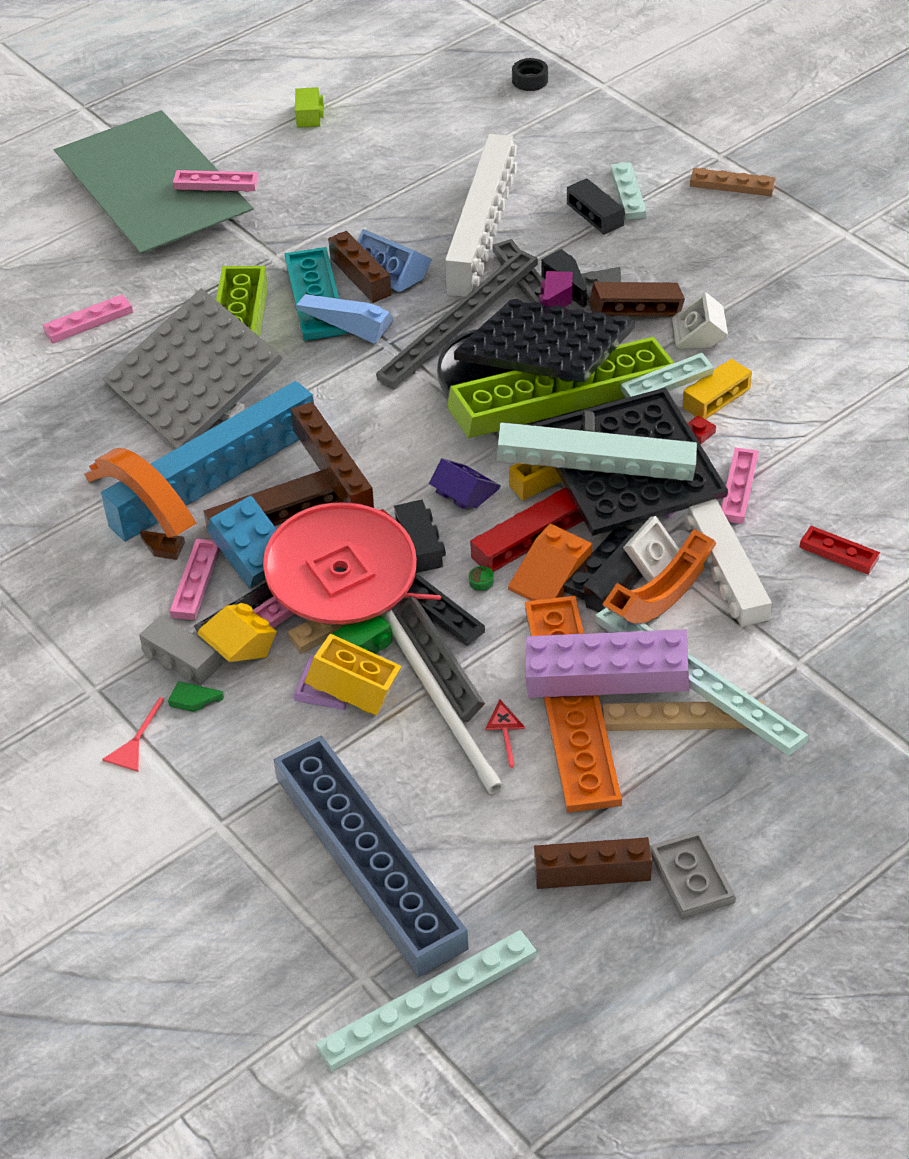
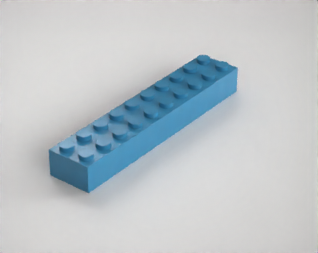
M294 381L152 462L151 465L167 480L187 506L299 440L293 431L291 409L309 402L314 403L313 394L297 381ZM121 481L101 492L108 526L124 542L137 536L141 530L145 531L158 523L145 503Z

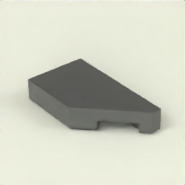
M582 410L583 431L595 432L594 413L589 410Z

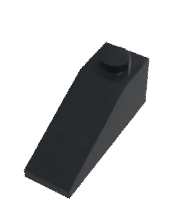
M562 249L541 259V277L544 279L546 271L573 272L572 300L581 307H586L587 288L576 260Z

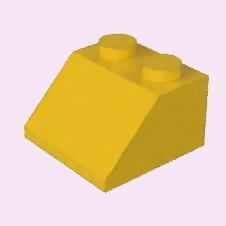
M239 603L238 605L225 606L203 625L197 634L227 661L234 662L266 658L277 631L269 625L266 619L258 616L251 606Z

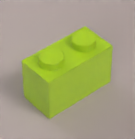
M319 87L295 88L297 127L320 126V118H324L323 95H319Z

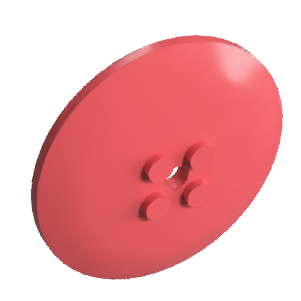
M328 503L305 509L293 515L278 527L265 549L263 560L264 575L274 597L285 608L298 616L319 623L351 624L369 620L385 613L406 595L416 573V551L407 531L400 523L386 513L361 504ZM338 567L347 569L344 572L335 571V569Z

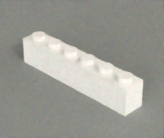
M717 499L689 507L688 515L685 516L687 529L691 531L695 529L714 539L717 543L704 563L706 565L709 564L714 582H718L720 585L722 598L728 601L732 617L738 620L741 627L769 621L772 602Z

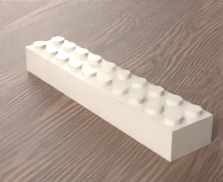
M488 135L445 260L447 295L466 297L480 285V276H483L484 262L487 263L488 249H492V236H496L497 224H500L501 211H504L505 199H508L509 186H512L513 174H516L517 162H514L517 145L513 144V136Z

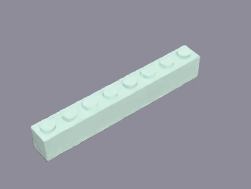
M500 423L497 461L693 481L696 467L697 443Z

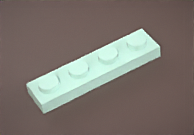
M631 162L611 164V174L620 204L625 208V220L646 218V208Z
M700 353L622 383L621 391L626 398L666 387L667 391H671L712 375L714 367L704 354Z

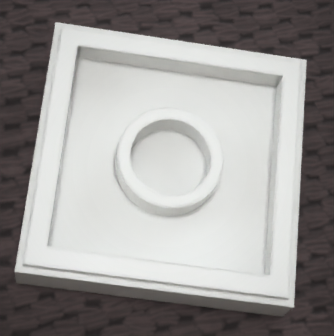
M656 516L650 517L623 547L648 583L666 568L680 550Z

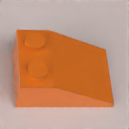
M550 523L534 541L508 585V590L530 601L563 597L565 594L563 584L592 554V543Z

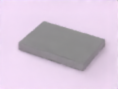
M702 830L650 845L652 860L681 919L735 903L736 896Z

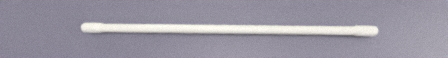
M388 610L380 616L391 625L392 636L475 767L488 793L493 795L500 792L503 788L502 782L484 758L393 611Z

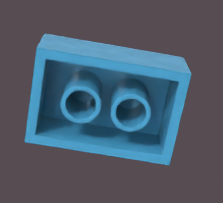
M250 495L211 517L207 532L249 589L266 580L263 564L264 553L271 536L277 529Z

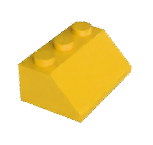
M330 634L314 656L304 683L318 691L326 692L342 702H348L359 707L366 713H372L377 716L402 666Z

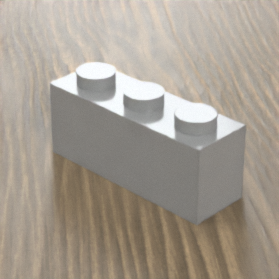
M159 616L139 634L142 645L141 649L147 657H153L167 669H173L181 674L185 680L193 681L199 686L221 667L219 654L212 646L162 616Z

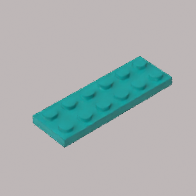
M327 247L284 253L295 306L305 294L339 299ZM296 309L303 341L347 334L345 330Z

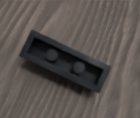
M588 178L567 187V205L603 235L624 226L625 208Z
M423 499L395 505V520L407 531L415 547L416 573L443 567L442 557L446 556L445 546L443 542L438 541L439 532L437 525H432L433 517L430 508L426 509Z

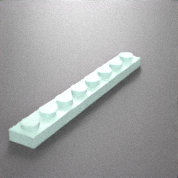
M519 930L316 1043L317 1051L330 1071L333 1072L537 957V950L524 933Z

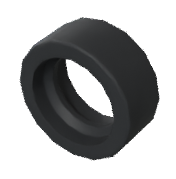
M525 58L515 62L512 66L513 85L525 91H535L545 87L548 83V65L536 58Z

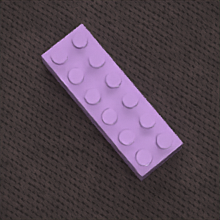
M687 629L526 636L525 679L528 698L689 691Z

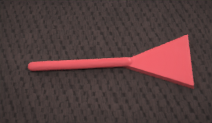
M162 697L157 700L135 737L103 758V761L139 771V739L164 701Z

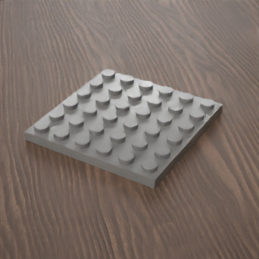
M201 288L102 379L177 449L203 434L279 364L283 358L276 350Z

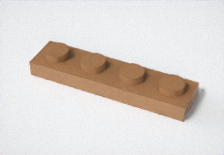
M693 168L690 187L772 196L776 177Z

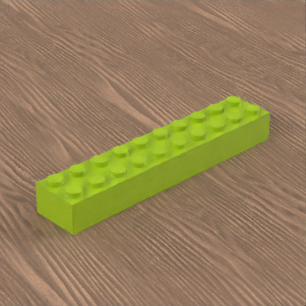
M653 336L619 345L585 382L511 371L450 386L447 408L469 439L500 431V423L523 425L624 399L626 396L621 391L622 383L674 364V362Z

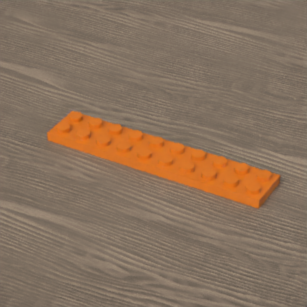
M576 596L525 602L530 636L584 634ZM599 696L543 697L566 812L622 806L621 792Z

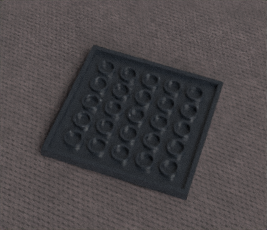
M512 299L454 351V360L585 382L635 329V320L627 319L625 316H607L602 312L588 313L582 309L569 310L564 309L562 306L550 307L543 306L539 302L525 303L519 299Z
M666 387L585 410L594 413L595 432L696 442V467L693 481L555 467L592 536L643 522L650 517H660L713 499L725 498L729 491ZM582 410L534 423V426L583 431Z

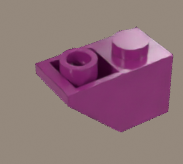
M546 271L545 280H541L542 294L539 296V303H542L543 306H562L563 308L571 304L573 272Z

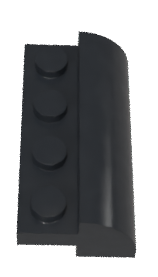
M638 525L634 530L627 527L613 530L563 584L564 592L585 600L586 608L599 613L605 609L602 604L617 583L631 590L643 575L623 547L642 526Z

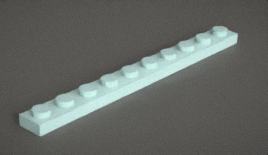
M607 608L595 615V623L610 633L654 631L644 623H631ZM688 654L689 688L788 756L808 742V734Z

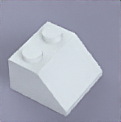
M706 292L672 317L676 347L679 349L711 348L728 335L723 306Z

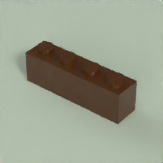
M348 231L340 232L328 238L330 259L372 303L391 296L390 274Z
M594 282L589 300L594 313L602 312L607 316L674 317L682 310L685 298L678 283Z
M649 837L534 845L537 889L651 881L652 856Z

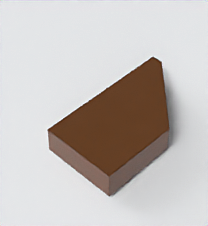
M143 530L140 532L141 539L153 556L178 559L185 544L183 536L168 538L163 533Z

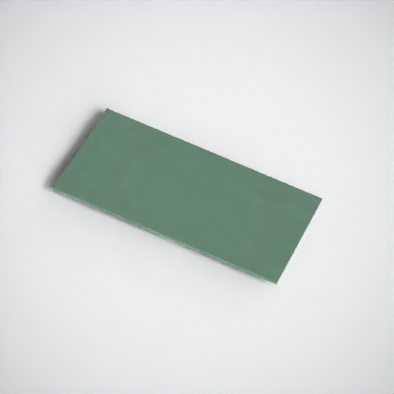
M162 110L54 149V152L141 254L254 210L238 191H185L174 189L173 180L176 170L218 171V169Z

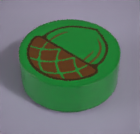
M479 566L469 572V585L473 589L483 591L493 586L494 574L490 568Z

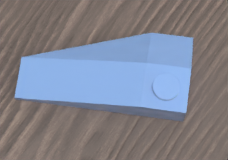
M362 229L357 241L390 274L391 288L398 292L424 279L432 260L419 252Z
M305 294L295 307V309L376 344L393 322L390 312L377 305L365 302Z

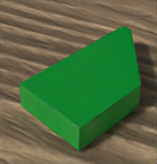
M178 681L168 699L170 707L194 712L202 709L203 705L212 701H222L224 693L220 690Z

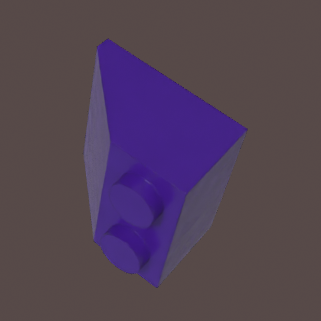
M444 458L440 459L429 482L431 486L436 488L435 492L445 498L452 497L455 499L453 503L464 509L467 506L478 508L501 487L500 484L469 466Z

